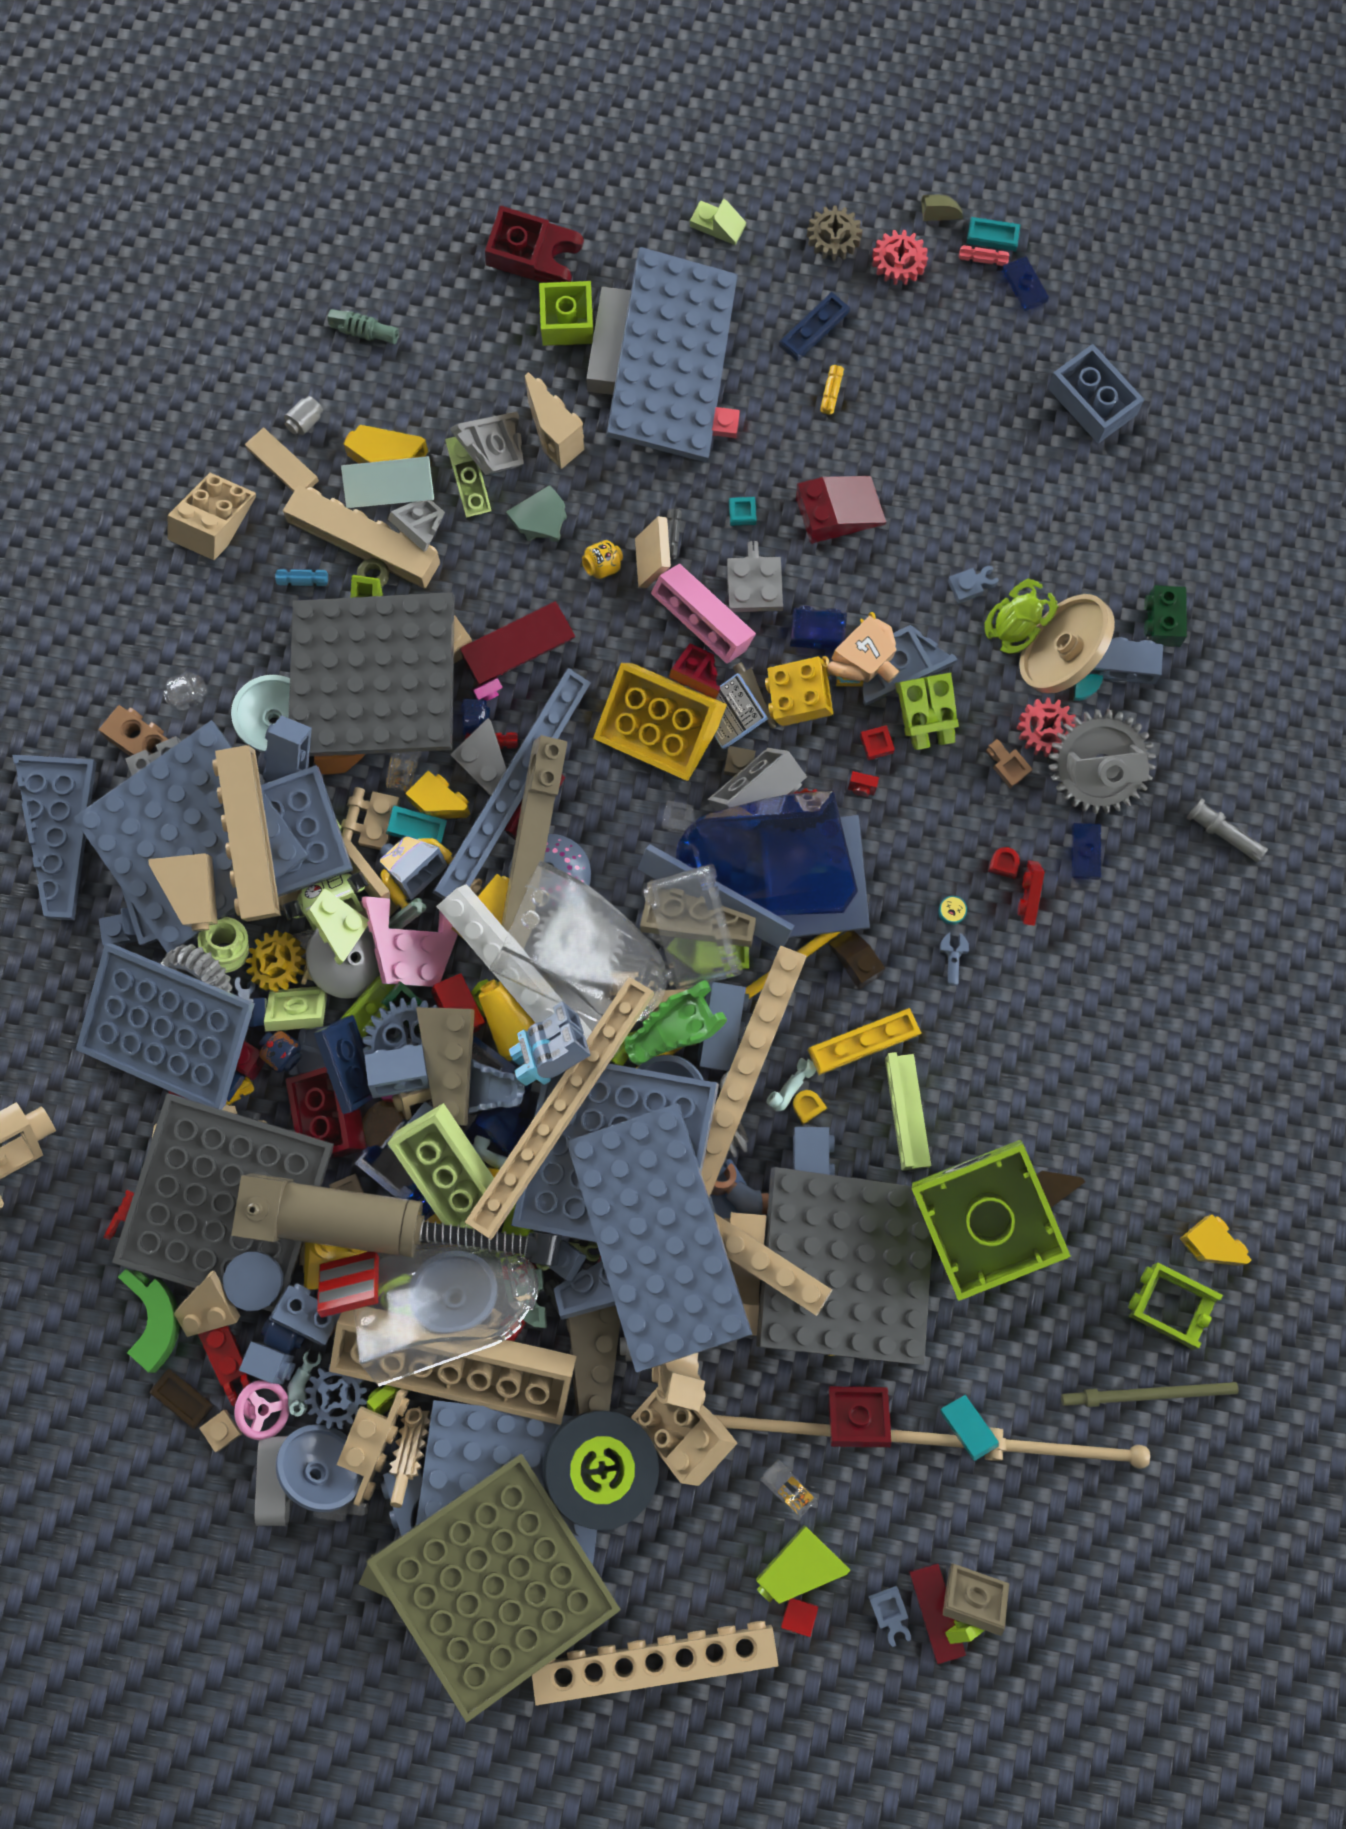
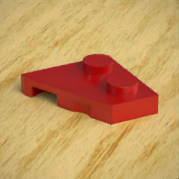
M1028 860L1027 870L1023 877L1022 887L1024 888V896L1019 901L1017 914L1021 916L1023 924L1035 926L1045 871L1039 862Z

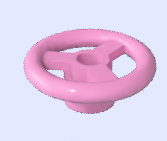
M264 1380L254 1381L247 1385L239 1394L235 1404L234 1415L239 1430L245 1436L254 1440H263L277 1435L283 1429L289 1417L288 1395L283 1387ZM258 1389H270L276 1393L279 1401L267 1402L264 1398L259 1397L255 1391ZM261 1405L262 1411L258 1413V1408ZM281 1410L277 1422L268 1430L260 1431L264 1419L272 1412ZM244 1415L247 1419L253 1420L251 1428L247 1425Z

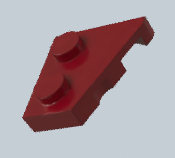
M689 643L672 667L669 678L714 699L717 698L720 691V686L716 685L718 674L717 669L714 667V654Z

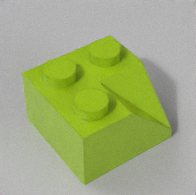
M591 281L539 283L543 346L592 344L594 334Z

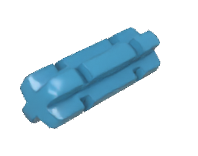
M278 569L275 573V580L277 585H288V583H291L294 586H313V583H316L317 586H326L328 584V573L326 570L312 572V570L291 569L290 572H287V569Z

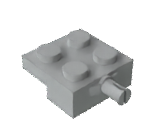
M752 541L747 543L748 557L727 559L729 609L732 612L783 611L781 557L759 556V543L754 541L753 551Z

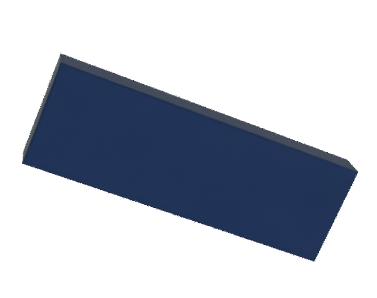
M831 292L779 341V346L798 362L850 312V307Z

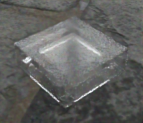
M667 800L662 829L688 834L694 805Z

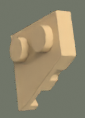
M215 1270L207 1275L204 1281L191 1292L189 1297L174 1312L187 1337L237 1323L240 1318L235 1305L227 1298L223 1284Z

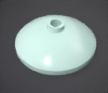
M281 675L257 677L246 683L233 700L231 717L234 729L245 744L257 751L265 753L268 740L265 739V734L268 727L272 724L269 720L274 717L279 719L281 715L289 718L290 678Z

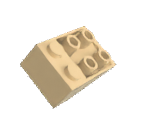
M528 372L525 375L528 403L543 451L562 469L584 451L583 423L575 413L571 414L565 408L563 401L558 396H552L547 391V387L541 379H535Z
M209 473L168 514V540L215 560L229 545L256 498V493Z
M655 1390L631 1416L646 1431L657 1453L682 1484L699 1486L737 1444L724 1425L704 1405L700 1407V1411H693L666 1404L658 1400Z

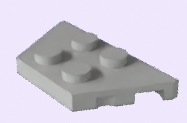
M518 412L459 423L450 428L451 432L485 475L517 468L524 464L521 451V434L515 432V422L519 420Z

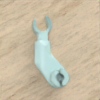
M800 1058L797 1063L798 1071L795 1075H791L779 1093L774 1091L768 1096L766 1102L769 1106L773 1107V1110L783 1111L804 1083L803 1079L814 1075L816 1068L810 1059L806 1061Z
M476 1135L472 1146L480 1158L490 1166L501 1169L507 1157L487 1150L490 1140Z
M307 1350L303 1356L304 1363L302 1367L297 1369L288 1384L289 1412L291 1415H295V1417L303 1415L307 1410L308 1405L304 1404V1401L307 1399L305 1385L311 1376L312 1368L317 1366L322 1359L320 1352L318 1360L313 1363L307 1358L309 1350Z

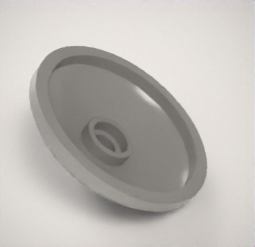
M368 926L341 965L337 964L334 960L336 955L328 942L324 943L319 935L318 928L315 929L307 945L306 964L312 980L321 990L339 998L359 997L374 979L380 975L374 952L376 947L372 932H369ZM353 952H356L358 956L355 962H352L350 958Z

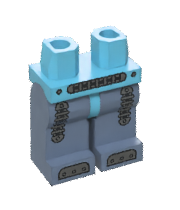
M563 1001L553 1007L555 1013L543 1022L533 1024L529 1027L528 1031L523 1029L517 1033L519 1043L509 1049L514 1062L519 1066L525 1062L524 1065L515 1070L516 1078L525 1086L535 1080L545 1085L551 1081V1078L590 1056L579 1015Z

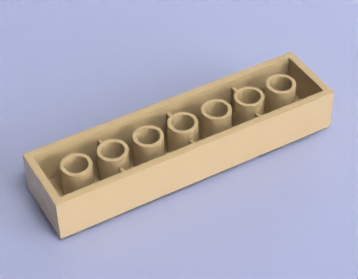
M362 1307L341 1313L336 1325L329 1372L471 1405L485 1406L489 1409L561 1425L577 1356L475 1332L453 1337L439 1336L425 1330L414 1318Z

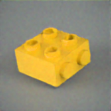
M819 656L767 668L768 677L765 678V685L768 693L771 694L772 701L768 705L771 718L781 726L833 715L827 664Z

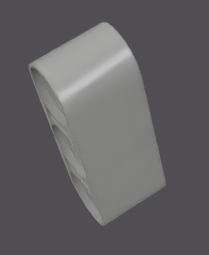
M273 1436L259 1440L255 1496L256 1526L288 1525L290 1498L281 1488L276 1474V1457L281 1445L288 1436Z

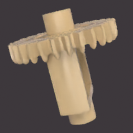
M17 1102L0 1111V1143L18 1133L21 1134L17 1139L0 1147V1179L43 1156L38 1141L56 1132V1129L42 1106L27 1115H24ZM0 1196V1208H2L4 1202Z

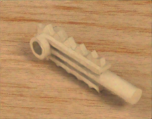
M420 1406L407 1410L405 1417L401 1419L405 1426L398 1430L402 1437L395 1441L399 1449L392 1452L396 1460L389 1463L392 1467L389 1473L396 1478L390 1505L395 1508L402 1507L408 1479L413 1480L415 1476H418L417 1470L422 1468L417 1461L424 1457L420 1449L427 1446L423 1438L428 1436L427 1428L430 1425V1420L428 1419L430 1411H422Z

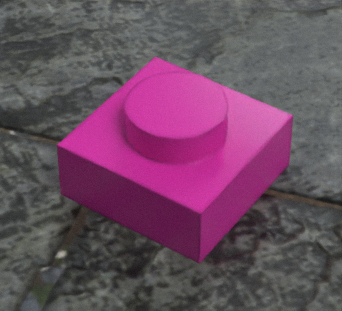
M494 678L471 689L475 699L483 698L484 702L498 696L497 690L503 687L499 679Z

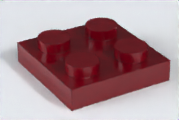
M829 1386L831 1447L890 1448L892 1441L888 1387Z

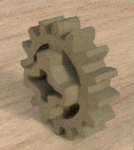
M835 205L832 211H829L827 207H823V214L815 212L814 219L809 220V227L807 228L808 245L814 246L815 254L821 251L823 253L822 259L831 255L832 261H835L838 255L843 260L846 259L847 252L851 255L854 254L855 247L859 248L862 237L861 221H854V212L848 215L846 214L847 208L844 207L842 211H838Z

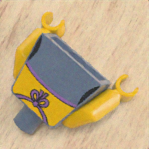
M406 836L395 846L387 843L380 850L382 858L379 863L383 869L380 874L381 880L389 889L390 898L396 906L399 905L402 910L409 904L405 900L406 898L412 900L451 863L453 859L452 853L434 838L415 839Z

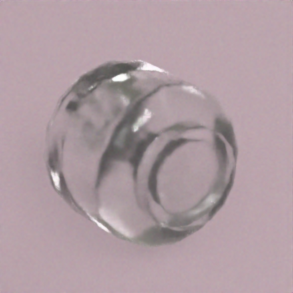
M189 671L169 678L166 682V690H164L166 702L181 711L200 705L204 701V695L207 694L206 685L201 676Z

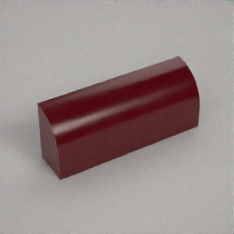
M554 601L461 647L460 651L472 677L480 686L575 639L576 636L557 602Z

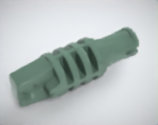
M331 309L327 316L330 327L338 329L339 332L347 335L351 334V336H358L361 339L365 338L368 341L379 339L392 344H396L399 337V329L397 327L378 323L373 317L369 318L366 315L362 316V314H355L352 311L345 312Z

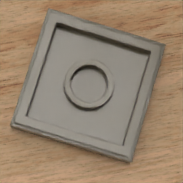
M952 1563L948 1571L943 1615L1002 1636L1005 1630L1009 1583Z

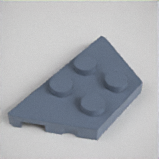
M909 625L893 633L896 641V652L889 661L900 672L890 683H887L878 673L868 683L864 682L863 704L867 706L895 693L896 682L931 676L956 664L958 659L955 655H949L937 647L938 644L924 637L913 626Z

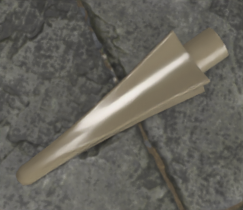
M742 662L736 664L733 667L735 673L741 675L769 718L766 722L770 728L774 729L776 724L770 716L752 667L746 670Z

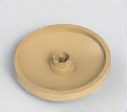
M1081 594L1070 597L1058 604L1059 608L1048 625L1042 627L1040 623L1037 625V627L1041 628L1040 633L1031 645L1022 650L1020 656L1022 678L1036 691L1048 694L1072 687L1085 678L1106 653L1112 640L1115 622L1110 607L1097 596Z

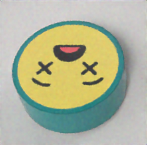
M948 896L942 900L938 914L946 924L956 925L965 918L967 906L960 897Z

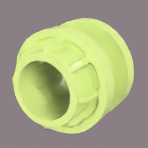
M224 917L218 920V924L209 925V930L198 933V947H202L205 953L211 952L212 957L215 960H219V965L226 968L225 973L232 972L240 968L248 957V934L245 927L239 921L230 917ZM221 943H229V944H230V945L225 946V947L216 946V945L221 944Z

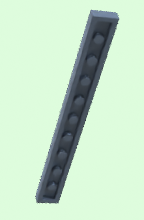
M569 668L565 671L433 891L435 895L444 900L458 887L467 884L470 888L523 798L533 741L540 735L558 739L591 682Z

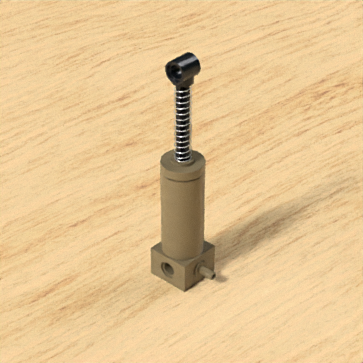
M261 1174L241 1175L231 1236L270 1242L287 1239L410 1258L414 1257L417 1245H420L422 1240H427L428 1243L434 1241L436 1244L442 1242L443 1245L449 1243L451 1246L453 1244L458 1245V1247L463 1245L466 1248L470 1246L474 1249L481 1248L482 1251L489 1249L490 1252L496 1250L497 1252L504 1251L505 1254L507 1252H511L513 1255L518 1253L520 1256L524 1254L525 1259L532 1263L551 1266L558 1265L562 1235L533 1231L532 1233L529 1232V1235L526 1237L521 1236V1234L514 1235V1233L506 1234V1232L499 1233L497 1231L492 1240H490L474 1228H467V1226L444 1225V1222L437 1224L436 1221L431 1223L428 1220L425 1222L424 1215H422V1201L293 1183L294 1179Z

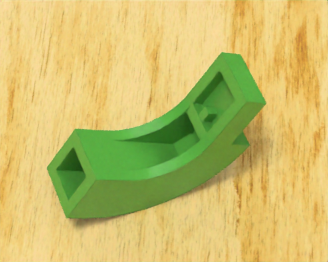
M126 1268L118 1278L141 1298L148 1314L147 1326L143 1335L127 1353L147 1372L156 1373L171 1355L178 1339L180 1324L174 1315L178 1305L172 1291L162 1280L154 1279L149 1285L148 1283L151 1279L144 1272Z

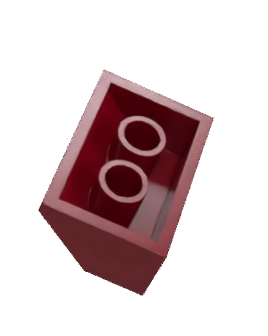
M326 1067L286 1079L295 1132L333 1143L334 1147L330 1159L367 1150L360 1108L350 1113H342Z

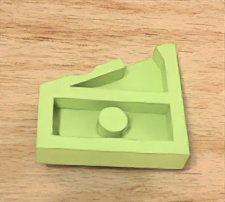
M325 888L307 911L311 922L318 928L320 937L324 943L328 942L336 957L334 960L337 964L341 965L367 928V921L369 920Z

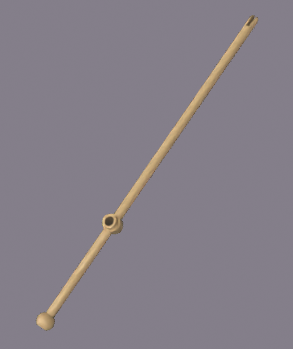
M714 1415L725 1428L830 1437L829 1424ZM989 1428L999 1441V1447L985 1454V1459L991 1461H1002L1003 1452L1007 1451L1126 1461L1139 1469L1147 1467L1150 1463L1149 1449L1140 1444L1134 1445L1128 1450L1008 1440L1003 1438V1429ZM891 1430L892 1442L964 1448L956 1435Z

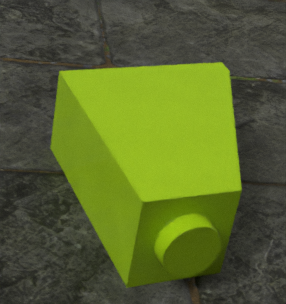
M804 1525L756 1578V1581L760 1584L757 1591L768 1602H771L774 1598L780 1604L843 1577L850 1572V1569Z

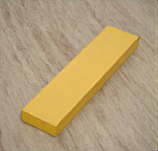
M908 1008L809 1047L808 1052L818 1075H821L917 1037L921 1034V1031L911 1009Z

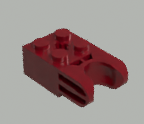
M500 205L485 249L486 266L542 283L571 282L572 275L570 270L566 266L557 263L553 258L559 253L577 254L583 247L584 238L577 231L551 224L547 219Z

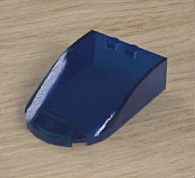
M834 791L781 795L706 814L689 825L679 840L676 849L677 860L775 915L844 913L858 892Z

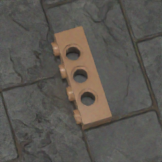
M120 705L117 706L98 729L106 740L129 756L143 750L151 753V750L157 744L168 740V738L163 736L164 731L152 722L149 725L142 721L143 717L131 707L126 710ZM134 731H140L136 738H130Z

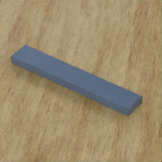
M651 844L645 849L638 870L670 888L683 891V895L694 899L700 897L708 900V904L719 908L725 906L755 917V936L778 949L780 945L783 947L786 945L795 925Z

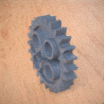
M401 998L399 1007H396L392 1001L389 1002L390 1010L388 1012L380 1007L381 1017L371 1016L375 1026L365 1027L366 1032L371 1036H366L362 1039L364 1044L370 1045L363 1048L364 1055L372 1054L377 1050L389 1051L401 1049L407 1044L403 1025L405 1020L409 1021L412 1045H422L421 1033L414 1031L415 1026L419 1023L416 1007L428 1008L427 1001L424 1000L420 1006H417L416 999L412 998L410 1005H406L404 999ZM396 1027L400 1029V1033L395 1038H389L385 1035L388 1029Z

